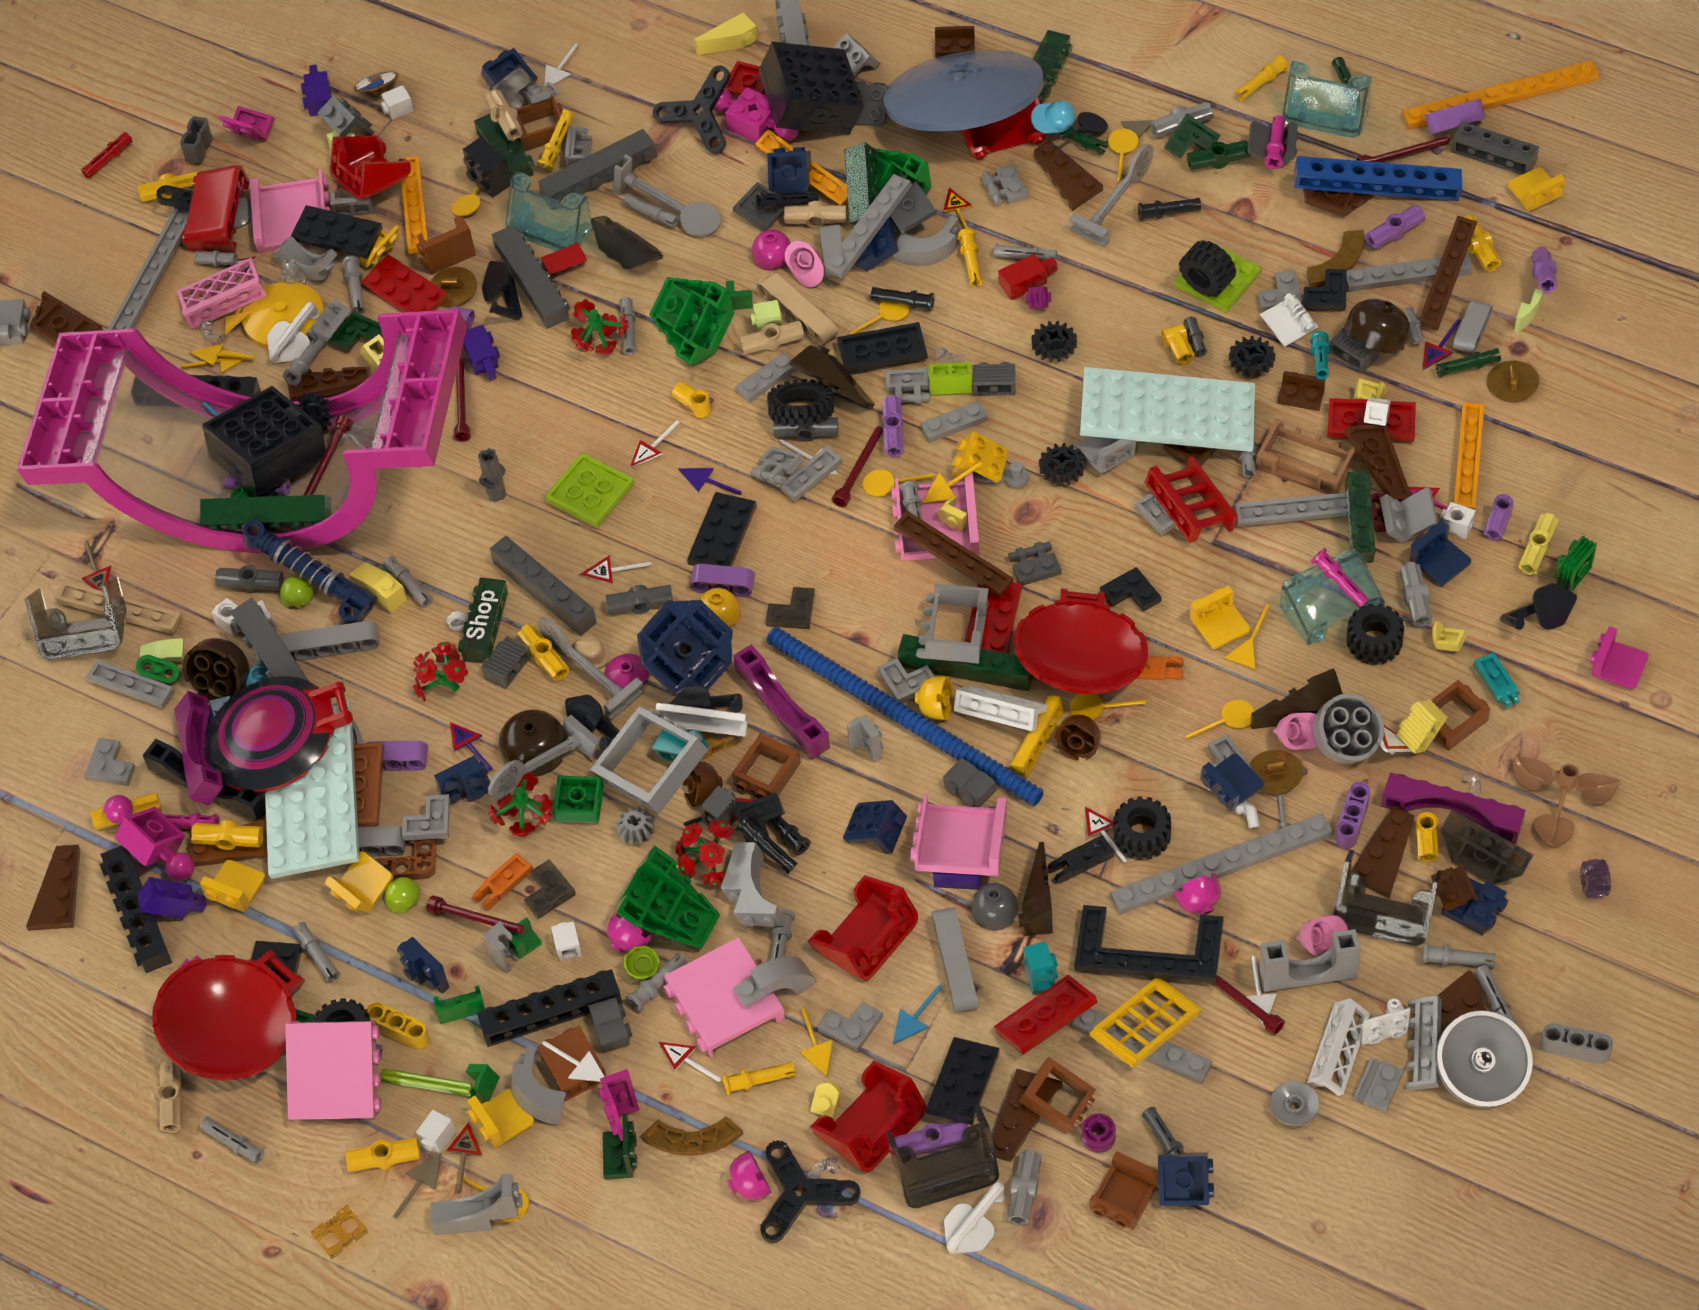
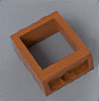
M553 96L534 104L516 108L517 121L523 131L522 136L517 139L523 152L549 143L557 124L527 134L523 124L553 115L556 123H558L563 109L560 103H556Z
M1459 680L1431 700L1440 709L1457 696L1475 713L1454 730L1446 723L1443 724L1435 739L1448 751L1489 720L1490 708L1484 700L1479 699L1469 686L1463 685Z
M760 733L732 773L734 786L741 792L755 795L757 799L775 792L780 794L801 763L799 751ZM760 754L783 764L770 785L746 775Z
M1048 1056L1018 1101L1067 1134L1071 1128L1077 1129L1083 1120L1080 1114L1084 1109L1086 1111L1090 1109L1095 1101L1092 1096L1097 1089ZM1049 1073L1084 1096L1070 1119L1035 1095Z

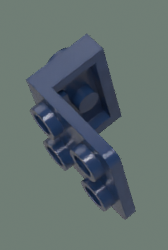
M1444 521L1437 526H1432L1423 537L1415 539L1411 544L1410 561L1420 564L1421 571L1440 586L1448 583L1471 564V558L1448 540L1449 525Z
M1236 753L1230 755L1215 767L1210 762L1202 767L1200 779L1203 784L1214 793L1220 803L1225 805L1230 812L1264 786L1262 779Z
M893 800L858 803L843 839L847 843L873 841L885 854H892L907 815Z

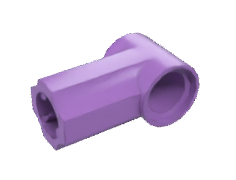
M1499 494L1494 499L1493 507L1484 530V534L1489 539L1497 540L1503 538L1508 521L1512 515L1514 502L1507 494Z

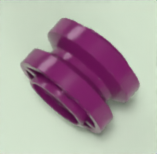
M1101 1113L1088 1116L1082 1124V1142L1084 1146L1096 1153L1106 1152L1111 1149L1116 1140L1114 1121L1109 1116ZM1102 1131L1104 1134L1095 1135L1094 1132Z

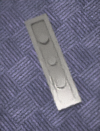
M100 660L95 662L86 676L87 680L91 683L163 709L175 692L172 686Z

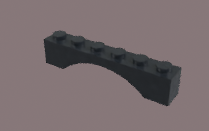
M155 738L143 754L148 770L188 788L182 754L173 746ZM222 781L223 788L213 801L254 821L262 818L266 812V792H255L254 790L246 789L240 791Z

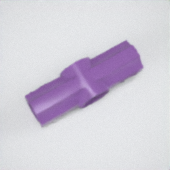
M1413 205L1400 214H1390L1385 223L1365 234L1368 246L1371 249H1377L1391 240H1401L1406 231L1425 221L1423 209L1419 205Z
M1538 247L1532 252L1533 279H1537L1538 288L1543 293L1549 294L1554 289H1557L1556 261H1552L1551 252L1546 247Z
M891 395L883 399L885 455L899 457V455L904 453L901 398Z
M954 1121L942 1125L927 1124L922 1130L894 1137L898 1156L901 1159L924 1152L936 1154L943 1147L969 1141L970 1134L966 1123ZM929 1137H936L937 1139L934 1140V1141H931V1140H928L927 1138H929Z

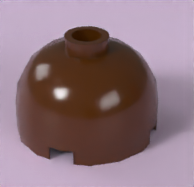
M1076 714L1067 717L1059 724L1054 739L1058 743V750L1066 757L1073 760H1079V757L1087 760L1095 755L1101 741V732L1097 723L1092 718Z
M699 762L683 782V786L688 788V793H684L687 804L690 807L701 806L717 786L723 787L722 777L718 775L716 769L711 764Z

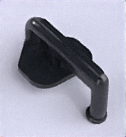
M490 261L482 285L484 299L487 302H492L503 291L507 308L494 302L489 312L512 320H520L522 311L514 278L510 274L507 264Z
M1549 583L1535 590L1532 596L1533 602L1502 614L1500 621L1510 627L1521 630L1525 625L1523 618L1536 613L1539 625L1547 630L1554 629L1566 623L1577 600V595L1555 583Z
M694 685L683 687L668 704L705 709L730 705L731 711L738 713L743 707V697L739 693L710 696L706 687Z
M589 694L570 697L565 700L567 717L572 715L592 733L598 727L610 738L602 737L599 741V748L605 750L620 730L602 714L600 703Z

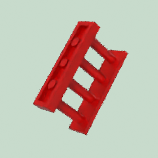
M1193 456L1188 458L1185 469L1164 475L1158 466L1149 468L1144 483L1189 543L1197 541L1202 528L1222 523L1228 532L1233 531L1238 515ZM1188 478L1193 485L1176 490L1170 482ZM1200 493L1204 501L1187 505L1181 497ZM1211 508L1216 515L1198 520L1193 512Z

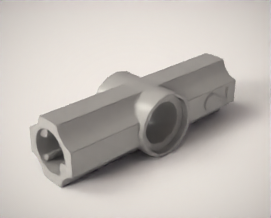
M1204 102L1187 109L1179 106L1174 108L1170 115L1150 121L1153 135L1155 138L1174 132L1186 113L1200 122L1212 119L1213 112L1210 104Z
M1407 562L1400 569L1404 585V601L1406 606H1409L1413 625L1426 627L1429 623H1432L1428 586L1426 583L1424 584L1420 564Z
M1033 1150L1020 1152L1017 1173L1013 1176L1008 1221L1014 1225L1023 1226L1029 1224L1033 1200H1036L1041 1154Z

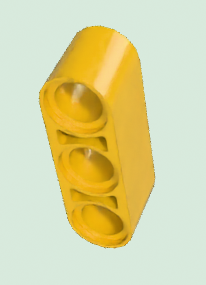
M379 1002L371 1003L366 1007L370 1019L375 1020V1025L379 1026L381 1035L416 1050H422L428 1046L430 1037L426 1025L422 1021ZM379 1015L381 1016V1017L378 1018V1019H373V1018L376 1017V1016H379ZM401 1024L400 1027L393 1028L394 1026ZM421 1033L420 1036L414 1037L415 1034Z

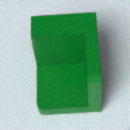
M734 280L726 281V289L730 291L733 310L753 308L752 291H735Z
M527 917L517 923L525 928L522 934L509 931L513 938L512 941L508 940L510 948L517 954L519 959L542 945V941L532 930L530 920Z
M469 1064L466 1073L475 1081L469 1098L476 1096L479 1101H490L500 1076L488 1064Z

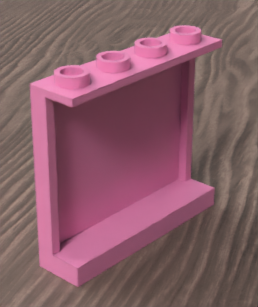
M318 169L319 178L260 186L257 178L249 179L253 237L257 253L275 251L284 240L291 237L306 205L331 211L330 206L327 207V204L330 203L329 192L326 191L329 188L327 176L323 177L322 169ZM299 243L301 246H309L308 244Z
M973 472L964 477V481H958L950 487L958 498L955 508L967 513V527L963 532L950 528L937 516V511L948 500L922 503L920 511L923 521L976 555H980ZM895 478L896 487H891L892 500H897V504H893V516L898 517L899 520L907 510L903 507L902 502L904 498L900 492L898 478ZM933 483L919 484L918 496L922 502ZM895 531V535H899V539L895 540L896 553L901 552V561L937 558Z
M924 793L923 802H919L918 816L921 817H916V831L918 832H914L913 846L916 847L911 848V861H915V871L999 876L1007 817V798L998 797L996 808L928 804V793Z
M739 937L664 975L666 985L663 988L669 999L673 997L676 1002L674 1006L679 1016L684 1015L687 1020L685 1024L690 1034H696L698 1047L702 1052L706 1051L710 1058L713 1057V1049L774 1018L776 1023L785 1020L784 1009L773 992L746 1009L733 988L751 976L749 971L757 967Z
M375 1020L300 1023V1021H290L285 1024L288 1120L374 1118L378 1115V1112L381 1111V1098L377 1097V1088H380L381 1076L380 1073H377V1064L380 1063V1050L376 1049V1040H379L380 1032L379 1026L375 1025Z

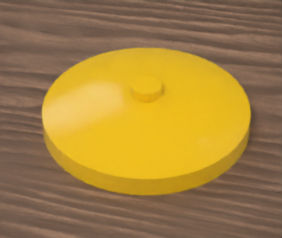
M293 281L277 282L263 287L267 296L244 306L242 313L248 311L250 313L242 320V324L247 337L254 344L268 349L267 335L276 323L286 321L291 324L308 302H313L316 305L319 316L324 311V306L318 293L311 287ZM308 318L299 331L306 335L317 319Z

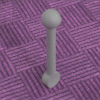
M1285 793L1276 794L1279 800L1280 829L1288 826L1287 822H1285L1283 804Z

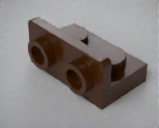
M974 26L935 27V58L975 50Z
M1284 371L1277 404L1320 411L1325 393L1326 379L1320 380L1316 376Z

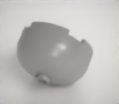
M1341 694L1326 702L1319 709L1313 723V735L1318 748L1326 757L1341 764H1354L1370 757L1381 745L1384 737V723L1380 712L1376 711L1366 701V698L1357 694Z

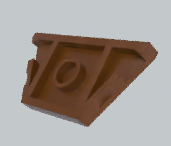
M1303 189L1305 204L1345 217L1375 196L1373 194Z
M45 291L41 295V304L37 306L35 316L30 323L31 331L56 345L59 333L103 330L100 324Z
M1471 970L1465 972L1438 994L1442 999V1032L1452 1021L1461 1015L1473 1011H1487Z

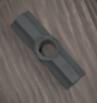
M828 417L826 421L821 420L820 424L813 422V426L804 424V427H799V424H796L795 427H790V424L782 426V422L777 424L775 420L773 421L774 437H797V439L807 442L819 436H838L839 432L838 417Z
M490 448L481 450L478 455L482 471L479 482L486 488L490 501L504 500L506 490L503 476L506 470L499 463L495 450Z
M245 565L240 569L219 568L215 574L217 587L243 588L246 593H254L259 589L280 591L284 582L283 571L257 570L252 565Z
M635 585L628 592L606 595L608 614L632 611L635 614H644L651 607L663 606L665 602L673 601L671 585L653 588Z

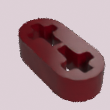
M1372 493L1367 499L1369 524L1371 529L1376 532L1386 531L1380 498L1384 495L1381 493ZM1374 502H1378L1380 508L1376 509V504ZM1380 516L1383 523H1379L1377 517Z

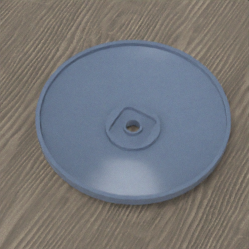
M973 50L954 53L923 62L899 75L884 93V106L890 119L907 128L934 132L965 130L1000 121L1029 106L1040 95L1044 86L1042 69L1036 61L1019 53L1003 50Z

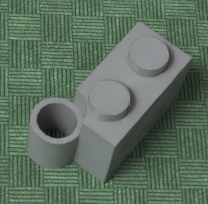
M24 299L0 300V345L24 344V337L28 335L27 320H30L31 316L30 308L26 307Z

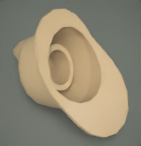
M584 635L578 639L568 641L573 649L580 652L597 669L605 666L610 659L609 648L596 636ZM558 652V655L569 668L583 669L568 653L561 654Z

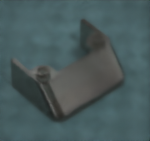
M118 577L112 578L102 586L106 601L104 606L105 618L67 623L65 614L60 609L46 608L42 589H37L25 598L38 652L44 659L52 660L111 651L121 645L125 626L126 605Z
M1350 849L1344 862L1334 916L1342 918L1348 930L1356 929L1358 933L1412 946L1423 944L1428 935L1443 871H1437L1432 891H1417L1412 898L1411 904L1365 894L1367 887L1365 878L1360 874L1350 872L1355 850Z
M979 1104L974 1105L978 1124L969 1126L963 1131L961 1136L963 1144L917 1158L914 1149L911 1147L898 1148L891 1131L886 1132L892 1162L904 1199L909 1207L920 1208L991 1186L997 1182L999 1170L991 1130Z

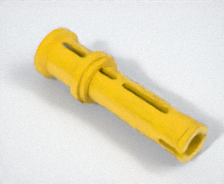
M1281 55L1275 56L1273 62L1269 65H1264L1260 73L1235 91L1236 97L1243 92L1238 100L1244 101L1267 81H1274L1279 73L1287 71L1289 65L1285 58Z
M568 110L562 111L549 143L544 145L543 155L537 161L539 166L551 171L554 169L553 164L557 155L561 153L560 146L575 116L572 112Z
M963 229L957 234V238L961 242L960 252L965 257L970 286L975 287L974 281L976 280L977 287L983 284L977 259L979 248L974 240L976 234L973 229Z
M791 1061L750 1072L743 1069L741 1073L728 1076L722 1074V1081L727 1096L733 1091L742 1089L748 1091L754 1085L795 1077L796 1074L793 1062Z

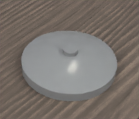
M1473 1011L1459 1016L1444 1029L1436 1045L1435 1062L1441 1082L1455 1098L1473 1107L1494 1108L1510 1102L1524 1090L1532 1073L1533 1058L1526 1036L1513 1021L1495 1012Z

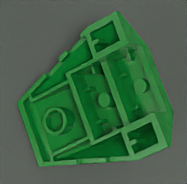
M868 148L849 181V185L855 191L857 199L864 205V210L865 205L873 203L875 198L864 202V199L871 197L872 193L864 195L863 192L873 190V196L879 194L893 174L907 179L911 183L916 181L927 196L931 189L928 162L914 153L907 154L899 151L892 152ZM864 166H872V174L858 178L859 175L863 174L862 168ZM870 168L864 169V173L870 171ZM867 177H871L873 184L870 188L865 189L863 181ZM867 180L865 185H870L871 181ZM893 222L894 231H897L898 228Z
M667 277L649 315L659 330L664 332L667 342L676 350V355L694 366L717 352L734 316L730 291L717 282Z
M654 845L631 876L615 905V911L636 927L701 950L720 914L703 893L699 894L690 884L692 880L688 875L685 877L676 867L678 863Z

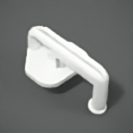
M313 302L306 303L291 324L286 321H280L268 333L269 359L272 363L291 362L299 358L307 346H309V338L299 330L308 318L317 319L319 317V311Z
M996 1182L975 1208L968 1204H958L946 1216L944 1227L947 1251L950 1254L979 1252L992 1240L994 1226L984 1215L994 1202L1000 1203L1004 1200V1185L1001 1182Z

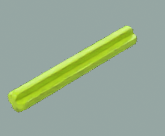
M384 1068L381 1072V1081L390 1084L466 1097L471 1095L473 1089L472 1083L387 1068Z

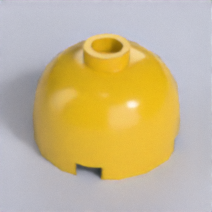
M713 588L706 591L699 598L729 627L738 623L741 616L739 602L735 595L728 590Z
M932 676L921 684L919 691L915 693V703L919 704L923 715L937 721L950 718L953 702H949L950 695H953L951 678Z

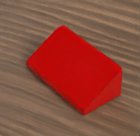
M579 243L540 257L545 271H548L550 276L587 261Z

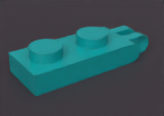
M1494 652L1474 660V667L1498 703L1502 702L1506 708L1511 707V701L1514 705L1520 703L1517 696L1519 695L1518 688Z

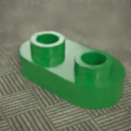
M143 655L136 662V669L141 676L166 685H172L179 680L180 671L177 665L152 655ZM151 664V670H144L145 665ZM167 671L173 672L170 678L165 677Z

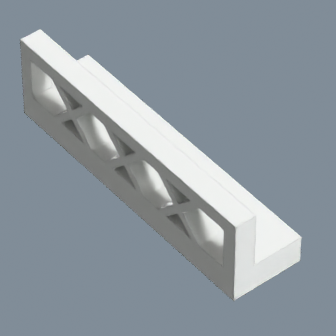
M968 685L956 689L954 711L1034 731L1037 729L1038 714L1046 712L1048 705Z
M656 703V710H658L660 718H663V716L669 718L675 726L680 724L690 730L747 736L749 714Z
M1351 998L1334 1003L1307 1084L1312 1088L1326 1086L1338 1096L1344 1094L1361 1043L1363 1022L1369 1019L1370 1016L1368 1011ZM1354 1011L1361 1016L1358 1025H1355ZM1348 1031L1351 1032L1353 1038L1350 1046L1346 1037ZM1341 1051H1344L1346 1058L1344 1066H1342L1339 1057ZM1335 1071H1337L1339 1078L1338 1085L1331 1081Z

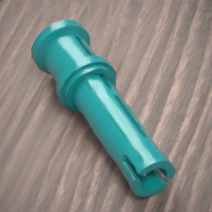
M1315 331L1310 336L1311 353L1315 357L1316 377L1324 380L1329 376L1327 355L1330 353L1329 336L1324 331Z

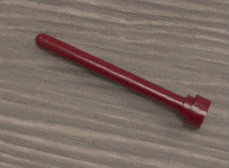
M1445 136L1373 157L1364 154L1357 156L1356 161L1382 163L1449 144L1450 138Z
M459 359L456 372L458 424L454 428V439L458 442H466L471 438V429L466 424L464 362Z
M343 415L337 417L335 421L336 431L304 495H314L343 434L351 430L354 422Z
M877 426L874 429L842 488L836 490L832 496V502L836 506L841 508L847 507L851 500L850 491L883 433L882 427Z
M433 895L427 901L426 910L430 914L440 915L447 913L493 927L501 921L508 931L522 934L525 930L521 924L449 905L442 897Z
M1217 975V980L1214 984L1263 1021L1266 1031L1275 1036L1282 1030L1285 1025L1284 1019L1278 1015H1269Z

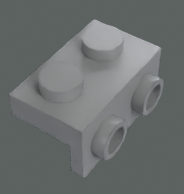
M867 715L855 718L848 723L847 733L850 750L854 751L864 746L873 762L881 760L883 745L880 737H882V733L878 725H873Z

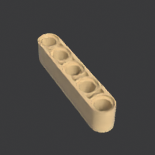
M773 272L757 284L759 293L767 301L778 300L780 312L791 322L799 320L803 332L816 344L823 345L838 335V329L835 324L777 273Z

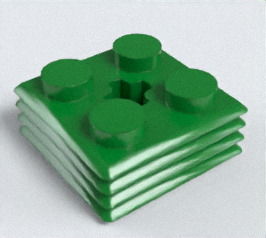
M1585 535L1579 540H1573L1569 546L1568 554H1562L1556 563V566L1559 567L1554 574L1557 585L1573 592L1592 568L1597 547L1596 542L1593 543V540L1589 541V538H1585Z
M559 775L557 777L552 811L554 821L598 823L604 789L602 778Z

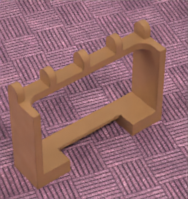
M1276 418L1256 455V469L1325 494L1339 493L1358 456L1355 447L1352 446L1351 450L1347 451L1340 448V442H1336L1335 446L1321 442L1320 435H1316L1315 439L1301 435L1300 428H1296L1295 432L1283 428L1281 419ZM1281 436L1344 458L1345 461L1337 476L1322 471L1319 472L1318 476L1279 463L1280 456L1269 452L1277 437Z

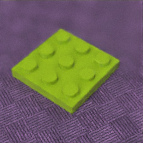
M1224 249L1235 263L1236 276L1220 295L1208 297L1205 294H1200L1186 283L1182 273L1175 280L1174 286L1228 313L1261 274L1262 267Z
M582 452L544 497L545 501L598 528L633 487L635 482L634 478Z

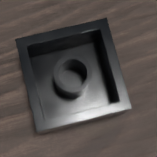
M482 136L462 149L464 154L463 161L467 168L466 175L471 182L478 184L483 193H487L493 198L511 186L506 158Z

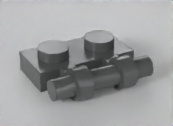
M1050 541L1045 543L1037 542L1034 543V546L1025 549L1020 547L1015 549L1014 552L1008 553L1010 562L1014 560L1019 561V563L1013 564V571L1018 583H1022V586L1061 575V567L1055 553L1045 554V551L1052 550ZM1037 554L1038 556L1034 559H1026V557Z

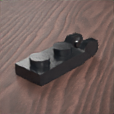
M1101 835L1062 854L1061 857L1049 863L1047 868L1052 873L1067 865L1068 868L1060 871L1055 876L1056 882L1062 883L1069 880L1072 876H1076L1113 858L1114 851L1104 836Z

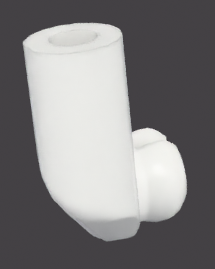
M1244 801L1235 808L1237 815L1244 813L1247 817L1249 829L1260 827L1255 806L1248 801Z

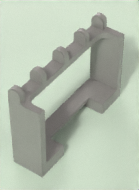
M935 584V594L929 593L926 595V601L933 603V607L926 606L924 608V614L931 616V621H923L921 623V628L929 631L928 636L921 635L918 641L921 645H925V649H917L916 656L926 659L979 663L988 607V588ZM939 604L977 607L971 643L933 639Z

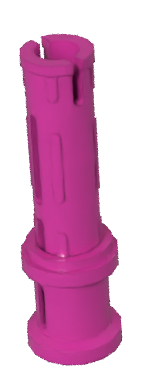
M1276 115L1272 119L1270 143L1266 146L1267 156L1265 158V165L1270 169H1279L1283 165L1282 155L1284 153V146L1282 141L1286 119L1282 115Z
M1326 548L1320 550L1310 562L1312 564L1315 563L1324 572L1323 575L1325 577L1331 578L1358 608L1361 607L1369 597L1340 569V563L1338 561L1335 562L1326 553Z
M194 813L192 816L165 815L178 829L191 831L195 823H220L218 814H213L212 816H203L200 813Z

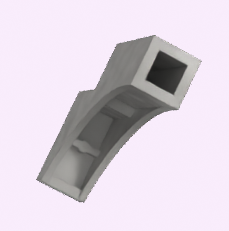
M756 842L735 843L721 890L729 901L736 903L734 914L742 925L746 927L784 926L786 917L779 907L768 902L762 896L760 871L765 854Z
M502 1174L493 1186L478 1194L461 1199L431 1202V1226L434 1235L493 1230V1221H497V1219L519 1217L518 1208L523 1207L522 1194L519 1193L518 1182L514 1183L512 1174Z

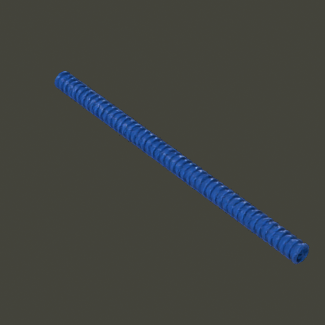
M774 627L768 633L767 643L777 648L780 652L783 651L785 655L794 658L797 662L799 661L800 664L810 668L811 671H816V674L827 678L829 682L838 685L839 688H843L845 692L849 691L850 695H854L857 699L860 698V701L865 702L868 706L871 705L873 709L882 712L884 716L893 719L894 722H899V725L904 726L907 730L910 729L912 733L921 736L922 739H927L928 743H932L935 747L938 746V749L944 750L946 754L949 753L956 760L959 761L962 758L968 761L979 771L990 776L997 785L1001 784L1003 789L1006 788L1013 795H1018L1019 799H1024V802L1029 803L1032 807L1041 801L1044 792L1041 787L1038 788L1036 784L1032 785V782L1026 781L1024 777L1020 778L1018 773L1015 774L1008 767H1003V764L997 763L995 759L992 760L990 756H986L983 752L980 753V750L975 749L972 745L969 746L967 742L963 743V740L958 739L956 735H952L949 731L946 732V729L935 725L933 721H929L923 715H918V712L913 711L910 707L907 708L905 704H901L895 698H890L889 694H885L882 690L879 691V688L874 687L871 683L868 684L866 680L857 677L854 673L852 674L851 671L841 667V665L830 660L827 656L824 657L822 653L813 650L810 646L808 647L807 644L797 640L794 636L792 637L779 627Z

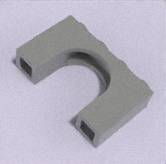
M1356 929L1333 932L1330 948L1324 954L1308 960L1289 959L1285 940L1261 943L1259 973L1264 992L1358 978L1361 949Z

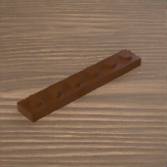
M1457 215L1419 318L1422 326L1434 330L1439 329L1476 229L1477 221Z
M906 511L894 525L896 532L982 587L988 588L990 592L1000 598L1013 583V577L909 511Z

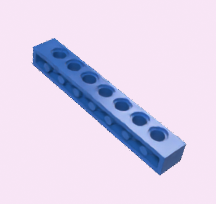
M1297 156L1294 168V188L1459 201L1462 191V169Z

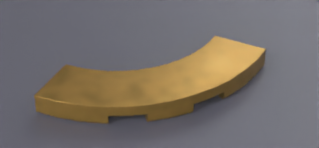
M1364 230L1343 232V243L1335 256L1322 264L1307 267L1309 287L1325 285V269H1353L1363 251Z
M727 1116L711 1126L694 1132H685L682 1129L673 1128L657 1119L641 1137L651 1146L664 1152L693 1156L711 1153L730 1145L743 1135V1130Z

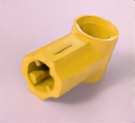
M1179 324L1161 330L1164 345L1170 348L1177 364H1182V366L1189 364L1194 359V352L1188 342L1184 325Z
M680 381L674 386L672 391L673 398L692 409L696 417L704 418L710 415L712 409L709 395L706 391L696 390L686 382Z
M1430 812L1421 813L1417 817L1415 827L1418 860L1423 862L1438 860V820ZM1422 825H1428L1431 828H1424Z

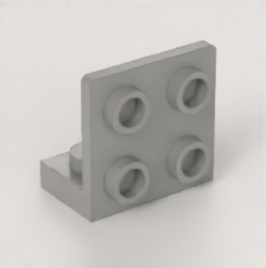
M847 33L834 47L845 49L854 77L863 66L868 67L870 65L877 69L881 64L857 40Z
M1090 436L1075 444V449H1081V455H1085V459L1102 474L1133 457L1137 441Z
M1428 487L1401 502L1388 494L1380 498L1387 534L1401 543L1438 524L1432 492Z

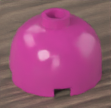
M778 230L761 232L752 244L754 263L759 268L767 271H774V268L778 267L781 269L787 266L785 251L791 244V241L784 233Z
M1211 873V878L1203 875L1181 885L1183 890L1179 893L1177 889L1173 891L1179 906L1192 914L1200 912L1201 915L1211 913L1214 911L1213 906L1218 903L1221 897V886L1215 873Z
M616 911L607 923V935L612 940L610 946L619 953L623 950L629 952L635 946H647L653 939L651 934L645 935L647 930L632 925L618 915Z
M750 1150L733 1160L729 1168L731 1179L727 1181L733 1194L738 1192L746 1200H758L771 1194V1189Z

